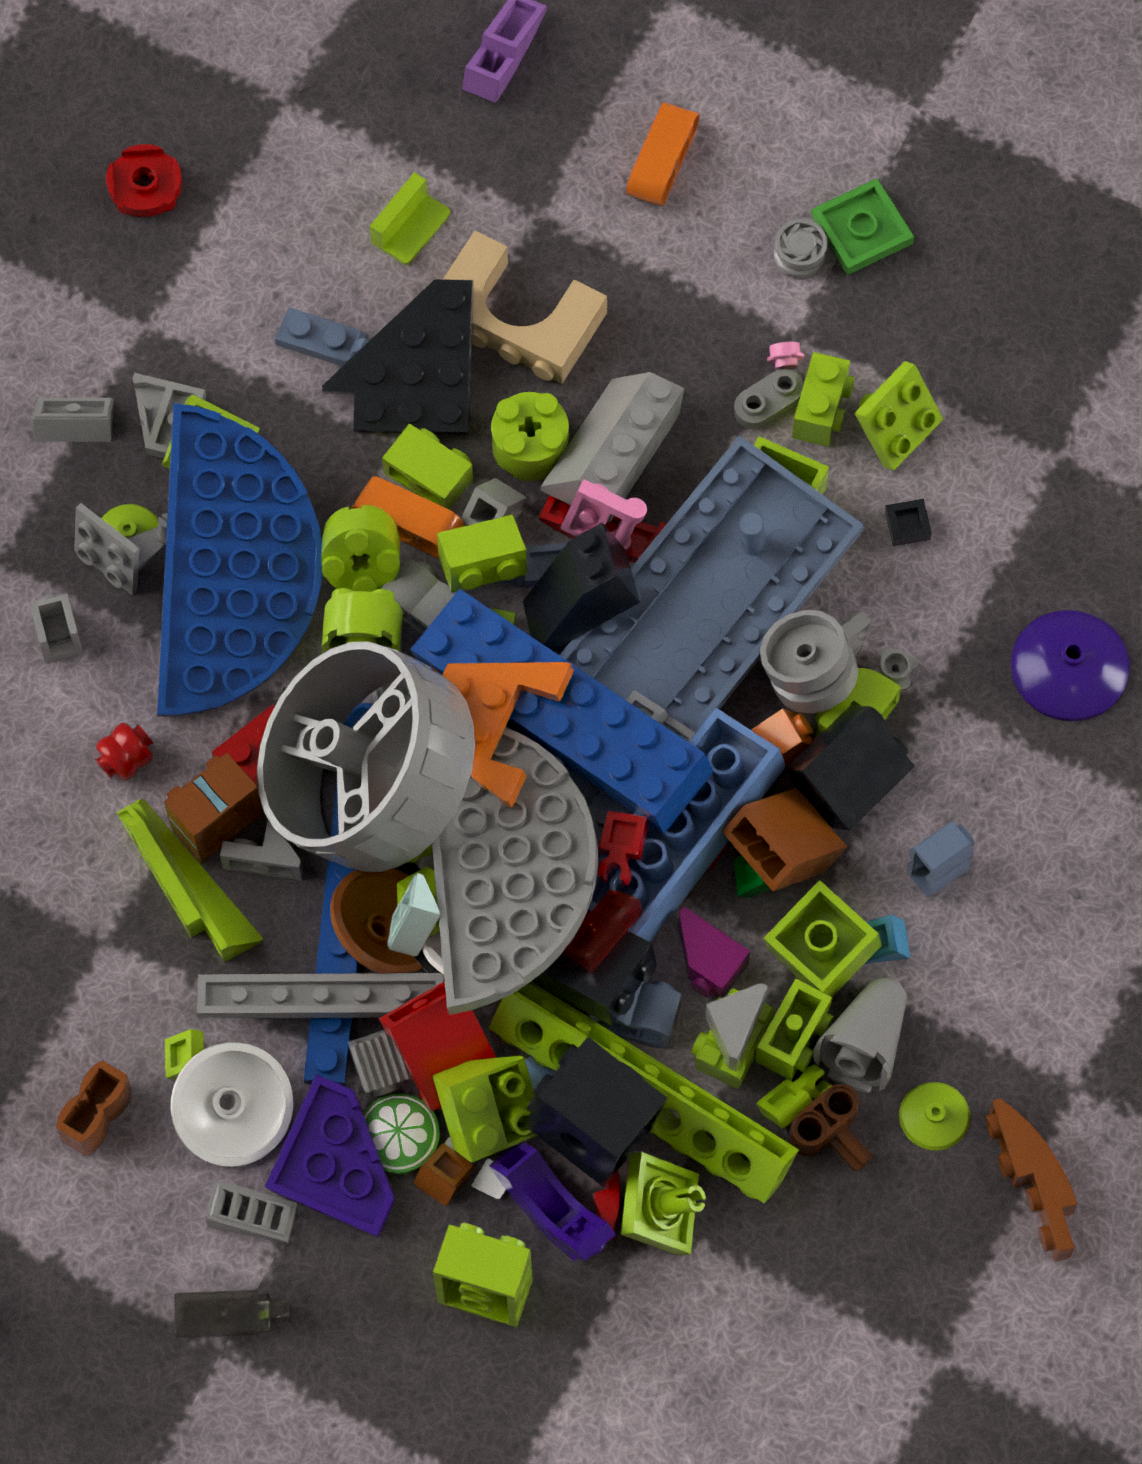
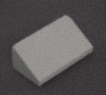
M37 398L33 415L35 441L111 442L113 398Z

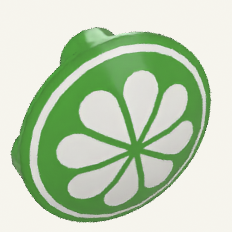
M390 1094L374 1101L363 1113L385 1172L398 1175L410 1174L420 1168L435 1152L440 1134L438 1120L434 1112L421 1099L408 1094Z

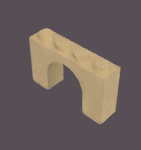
M474 230L443 278L444 280H473L472 344L480 348L488 346L499 352V355L505 361L511 364L521 363L531 368L533 373L545 381L553 379L563 384L607 314V296L573 280L555 310L545 320L530 326L506 324L498 320L489 311L485 302L508 265V246Z

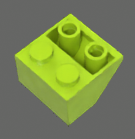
M522 1055L471 1060L432 1075L453 1148L471 1163L537 1136L525 1127L531 1113L526 1108L535 1095L533 1094L534 1089L526 1061Z

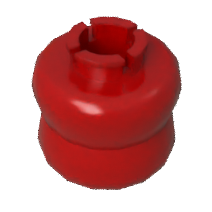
M122 722L113 729L110 735L103 737L96 743V749L101 756L96 758L95 761L110 779L117 774L123 781H127L135 775L138 768L144 767L152 761L153 754L148 747L153 745L154 742L140 725L137 724L132 729L127 723Z

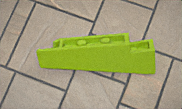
M139 799L116 812L190 937L205 930L224 963L262 942L263 937L144 799Z

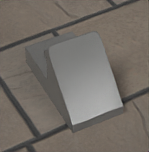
M269 820L267 821L263 846H258L257 843L247 839L222 842L220 859L223 869L302 881L303 870L300 858L286 839L273 828Z

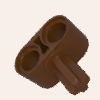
M843 1084L833 1085L794 1118L789 1138L790 1144L799 1149L798 1154L814 1156L831 1146L851 1169L856 1172L863 1169L871 1161L872 1154L849 1130L856 1119L859 1107V1097L855 1090ZM833 1101H843L848 1104L850 1111L844 1115H838L831 1111L829 1104ZM810 1126L818 1131L820 1137L814 1141H807L800 1137L798 1131L803 1127Z

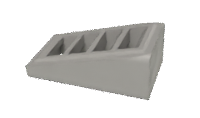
M215 1181L205 1220L207 1226L211 1228L288 1244L298 1203L234 1184ZM225 1198L232 1199L228 1216L221 1214ZM242 1201L249 1203L244 1221L238 1219ZM259 1205L266 1206L261 1226L254 1224ZM275 1208L282 1210L278 1230L270 1228Z

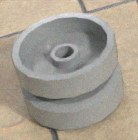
M798 611L788 614L775 622L764 635L760 648L762 665L771 680V685L784 706L796 712L817 713L829 710L841 703L854 689L859 673L857 661L852 648L848 644V639L842 626L833 616L822 611Z

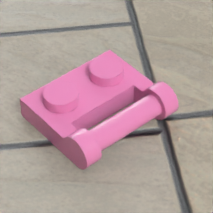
M583 479L560 529L577 537L600 523L606 525L610 514L620 518L621 521L617 529L611 533L627 552L631 545L630 536L636 524L644 519L647 506L639 498L626 500L610 492L601 484L591 483Z

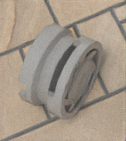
M794 219L785 223L778 230L775 237L774 261L778 269L785 275L795 276L796 279H807L816 275V272L823 268L826 261L828 245L827 236L823 228L807 219Z

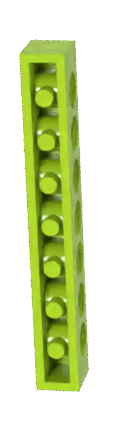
M532 981L514 993L502 998L488 1029L499 1035L503 1042L520 1048L531 1055L538 1064L551 1068L554 1071H557L560 1067L558 1062L569 1048L568 1044H574L579 1048L587 1037L591 1038L620 1062L633 1068L646 1082L667 1097L663 1109L649 1133H654L668 1142L678 1153L688 1155L703 1164L711 1174L723 1177L740 1188L743 1194L750 1198L758 1199L765 1203L781 1185L799 1151L796 1147ZM534 1022L541 1027L542 1032L536 1028ZM671 1109L679 1114L680 1119L672 1113ZM705 1131L711 1133L715 1138V1141L710 1139ZM740 1153L746 1155L750 1160V1163L745 1161L741 1157Z

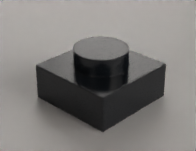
M924 499L885 505V516L892 546L931 540L932 532Z

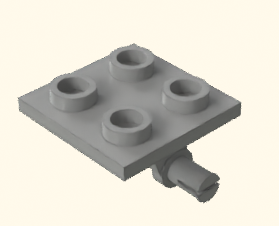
M80 503L76 507L74 551L82 562L87 565H94L103 572L113 586L117 588L122 587L129 594L133 595L138 590V572L157 554L165 557L168 514H162V518H158L159 525L156 528L127 539Z

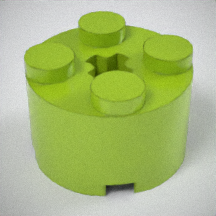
M523 392L503 399L498 403L491 423L492 450L495 461L502 469H505L520 480L537 481L547 478L569 445V423L564 409L557 399L549 393Z
M362 505V508L350 510L348 506L339 509L329 517L323 528L321 565L323 576L326 577L331 585L336 589L347 588L352 591L373 592L374 590L381 589L384 584L395 580L400 569V536L394 519L387 512L372 505Z
M338 588L332 591L331 599L328 600L324 608L322 654L331 648L349 642H372L401 652L403 609L394 600V593L386 589L365 592Z

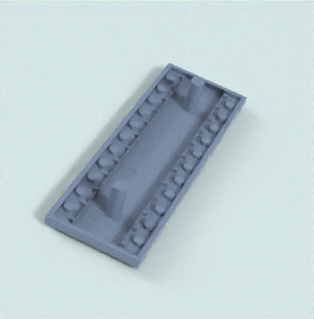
M739 435L631 567L640 603L572 640L559 656L625 700L628 699L634 690L665 709L670 717L696 733L712 711L723 706L760 660V648L764 635L772 625L786 615L798 612L864 531V524ZM555 757L564 766L563 761ZM564 766L586 800L593 820L597 846L599 848L607 812L614 811L632 815L633 812ZM598 849V858H599L602 854H601L600 850Z

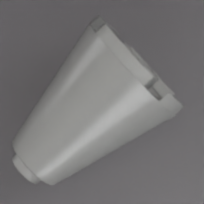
M890 977L871 980L817 1040L813 1050L814 1061L818 1067L822 1061L830 1069L827 1074L829 1078L839 1084L850 1086L852 1089L864 1093H870L872 1087L880 1086L879 1091L885 1089L892 1076L907 1003V994L903 990L902 985Z

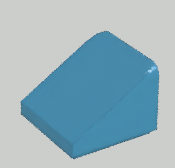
M891 914L867 922L879 933L882 946L865 964L910 958L903 919Z

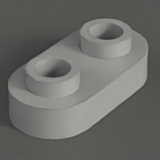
M780 369L741 392L734 404V416L737 422L745 428L758 429L798 405L804 385L800 375L793 370ZM788 383L791 385V388L781 389L778 385ZM755 402L759 404L760 407L757 409H750L747 405L749 403Z

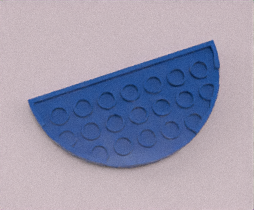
M176 403L173 404L157 717L184 716L216 709L238 700L268 680L287 661L305 634L316 608L322 581V539L320 526L306 488L283 455L266 439L249 427L246 428L212 410Z

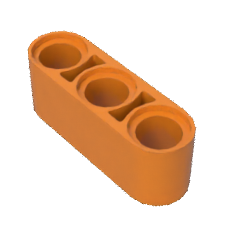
M667 102L661 104L630 174L626 195L661 207L664 205L697 130L700 118L699 113Z
M375 476L370 478L351 509L362 508V505H372L384 510L394 519L401 542L438 558L437 533L465 526L464 521L451 510Z

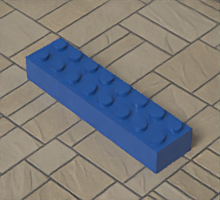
M461 589L456 592L410 649L417 660L430 666L431 669H436L441 675H443L447 664L570 663ZM573 664L571 665L574 672L560 702L526 691L521 692L506 726L538 743L554 757L561 759L564 766L634 814L647 817L650 822L649 824L664 834L714 772L704 752Z

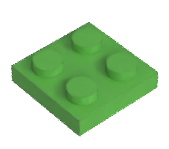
M877 178L811 209L812 220L823 228L827 236V244L847 275L900 251L914 242L912 232Z

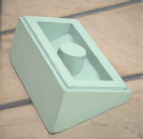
M417 873L416 876L414 875L392 915L387 945L389 950L417 956L440 917L438 906L422 874Z

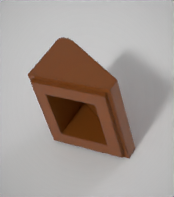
M442 1143L421 1166L414 1184L427 1195L447 1206L476 1166Z

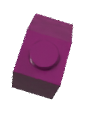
M683 906L679 912L678 926L687 976L692 981L690 984L695 991L706 998H710L712 995L717 999L719 996L723 998L748 966L750 951Z

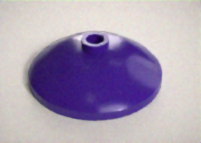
M1062 610L1051 612L1035 619L1020 633L1012 651L1011 673L1018 692L1032 708L1054 719L1082 721L1104 713L1120 698L1129 677V657L1122 639L1109 624L1085 612ZM1068 651H1075L1080 657L1078 659H1070L1066 653Z

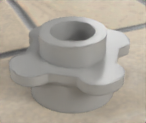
M893 648L882 650L880 653V665L874 671L900 685L901 691L908 689L911 684L909 679L911 672L916 670L918 666L917 659L902 650ZM892 667H898L899 671L893 672Z

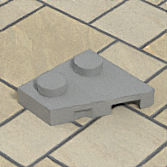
M134 373L133 383L147 455L164 459L172 438L173 404H185L186 399L192 394L205 400V390Z

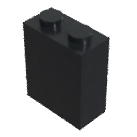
M850 705L785 768L826 822L835 829L850 831L915 767L907 757L909 753L907 747L898 738L890 735L884 727L885 719L871 706Z
M587 910L582 924L562 954L532 982L600 1020L613 1025L620 1014L625 1015L634 1002L635 992L642 982L647 983L652 978L657 962L651 942Z

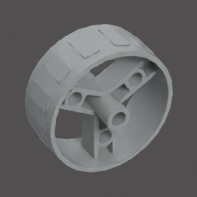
M349 642L331 648L312 660L294 677L280 696L268 719L260 744L257 765L258 793L265 815L273 828L288 841L293 842L301 849L347 868L356 869L361 872H382L405 864L420 855L439 837L453 818L465 795L472 772L475 751L474 723L467 701L457 686L443 675L431 670L430 666L400 651L372 642ZM394 681L353 728L343 724L354 708L370 693ZM323 768L337 772L339 835L332 837L328 836L321 815L320 787Z

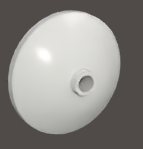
M240 1042L216 1044L196 1054L179 1073L171 1095L172 1121L183 1144L199 1158L220 1166H242L266 1156L284 1137L293 1113L292 1087L282 1066L264 1050ZM224 1094H230L232 1099L230 1106L227 1108H221L219 1104L220 1098Z

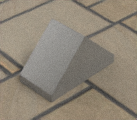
M762 983L706 1004L707 1022L727 1067L731 1070H737L766 1001L768 986Z

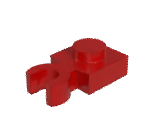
M614 811L607 812L598 848L601 854L608 855L598 868V875L602 882H607L609 872L612 869L618 868L621 869L619 877L621 884L625 886L629 884L632 874L628 861L629 859L641 860L650 823L647 817Z

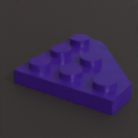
M316 1074L265 1184V1188L379 1238L396 1200L356 1093L350 1088Z

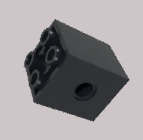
M587 1037L579 1048L572 1044L559 1060L558 1064L560 1067L553 1077L546 1074L533 1091L535 1096L526 1108L531 1113L525 1127L604 1188L629 1158L630 1154L635 1151L653 1129L667 1097L646 1082L633 1068L620 1062L595 1041Z

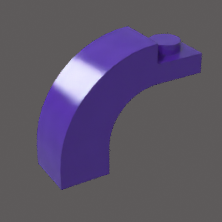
M521 1142L511 1146L489 1165L519 1207L545 1236L573 1261L578 1258L585 1261L589 1257L598 1254L605 1247L606 1242L616 1235L606 1221L586 1209L569 1193L554 1175L538 1150L527 1143Z

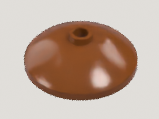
M395 868L382 872H361L355 869L341 880L331 898V921L339 941L354 959L380 974L418 973L424 968L411 955L389 950V946H387L392 915L397 908V883L409 877V875Z

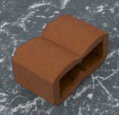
M103 1060L96 1063L86 1073L82 1080L79 1094L65 1104L57 1119L56 1129L63 1143L84 1156L92 1154L99 1148L107 1135L109 1122L119 1117L130 1101L132 1088L127 1074Z

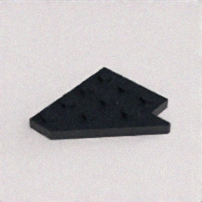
M434 279L322 385L323 394H354V432L402 433L411 424L419 430L424 428L433 434L469 435L473 280Z

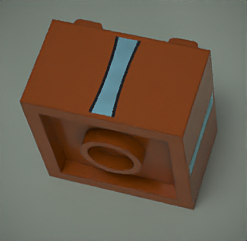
M228 753L221 758L218 756L211 758L206 762L207 768L182 788L175 786L167 793L168 799L164 801L172 831L200 863L222 847L223 841H231L263 816L258 787Z

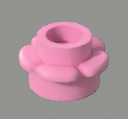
M798 342L776 343L769 346L770 356L767 357V362L775 364L776 370L795 369L798 367V361L804 358V353L800 352V343Z

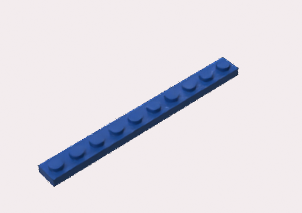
M360 703L354 708L343 724L353 728L372 707L373 703ZM337 782L330 837L339 835ZM329 860L315 974H358L359 962L347 952L339 941L330 915L333 892L341 880L355 869L347 868ZM310 1018L304 1073L305 1084H312L317 1074L346 1087L349 1059L347 1042L351 1040L353 1018Z

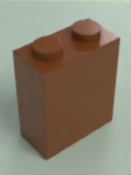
M797 788L744 805L722 831L772 891L823 874L847 848V845Z

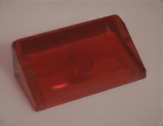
M610 889L583 920L574 938L562 953L593 972L643 913L640 900L632 895Z

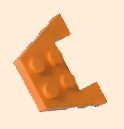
M570 663L447 664L443 672V676L457 686L467 701L473 719L475 751L470 777L484 790L487 789L507 807L513 808L527 776L522 769L491 760L521 692L526 691L560 702L574 672Z

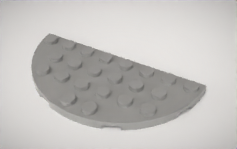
M506 727L491 760L522 769L527 776L513 808L505 806L495 795L487 789L484 790L470 777L465 795L453 818L439 837L432 843L437 905L440 912L439 926L446 1001L450 1015L470 1011L496 1002L527 985L545 971L562 954L582 924L590 906L597 879V839L593 820L583 794L569 776L567 769L551 753L533 740Z

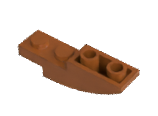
M1001 1098L993 1100L989 1111L990 1115L985 1116V1121L991 1139L998 1138L1002 1153L997 1155L1001 1173L1004 1178H1011L1013 1188L1030 1184V1188H1026V1197L1032 1213L1039 1212L1043 1227L1038 1228V1233L1044 1251H1051L1054 1262L1071 1258L1075 1247L1065 1217L1074 1215L1078 1203L1070 1182L1052 1150L1035 1128Z

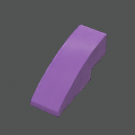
M508 0L483 33L480 48L465 67L462 90L496 103L531 44L545 15L547 6L534 0Z

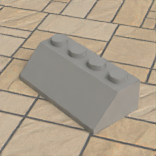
M651 372L612 379L541 485L540 491L571 505L583 479L591 483L601 484L610 492L625 499L680 414L684 388ZM610 514L607 523L611 522L614 515Z

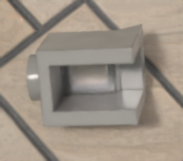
M68 594L46 596L40 601L29 604L46 664L84 654Z

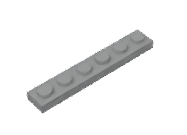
M198 974L197 1015L199 1019L382 1017L444 981V974Z

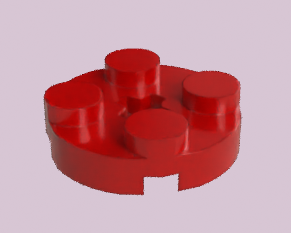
M152 144L134 145L121 152L122 156L114 164L113 161L110 163L106 173L107 189L111 200L121 213L136 217H151L174 208L182 190V175L174 157L172 159L170 155L164 153V149ZM144 174L148 175L149 180H154L145 187L134 183L140 181L141 175Z

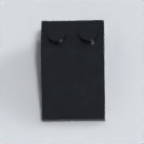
M603 523L570 540L523 600L531 637L552 651L640 603L626 549Z

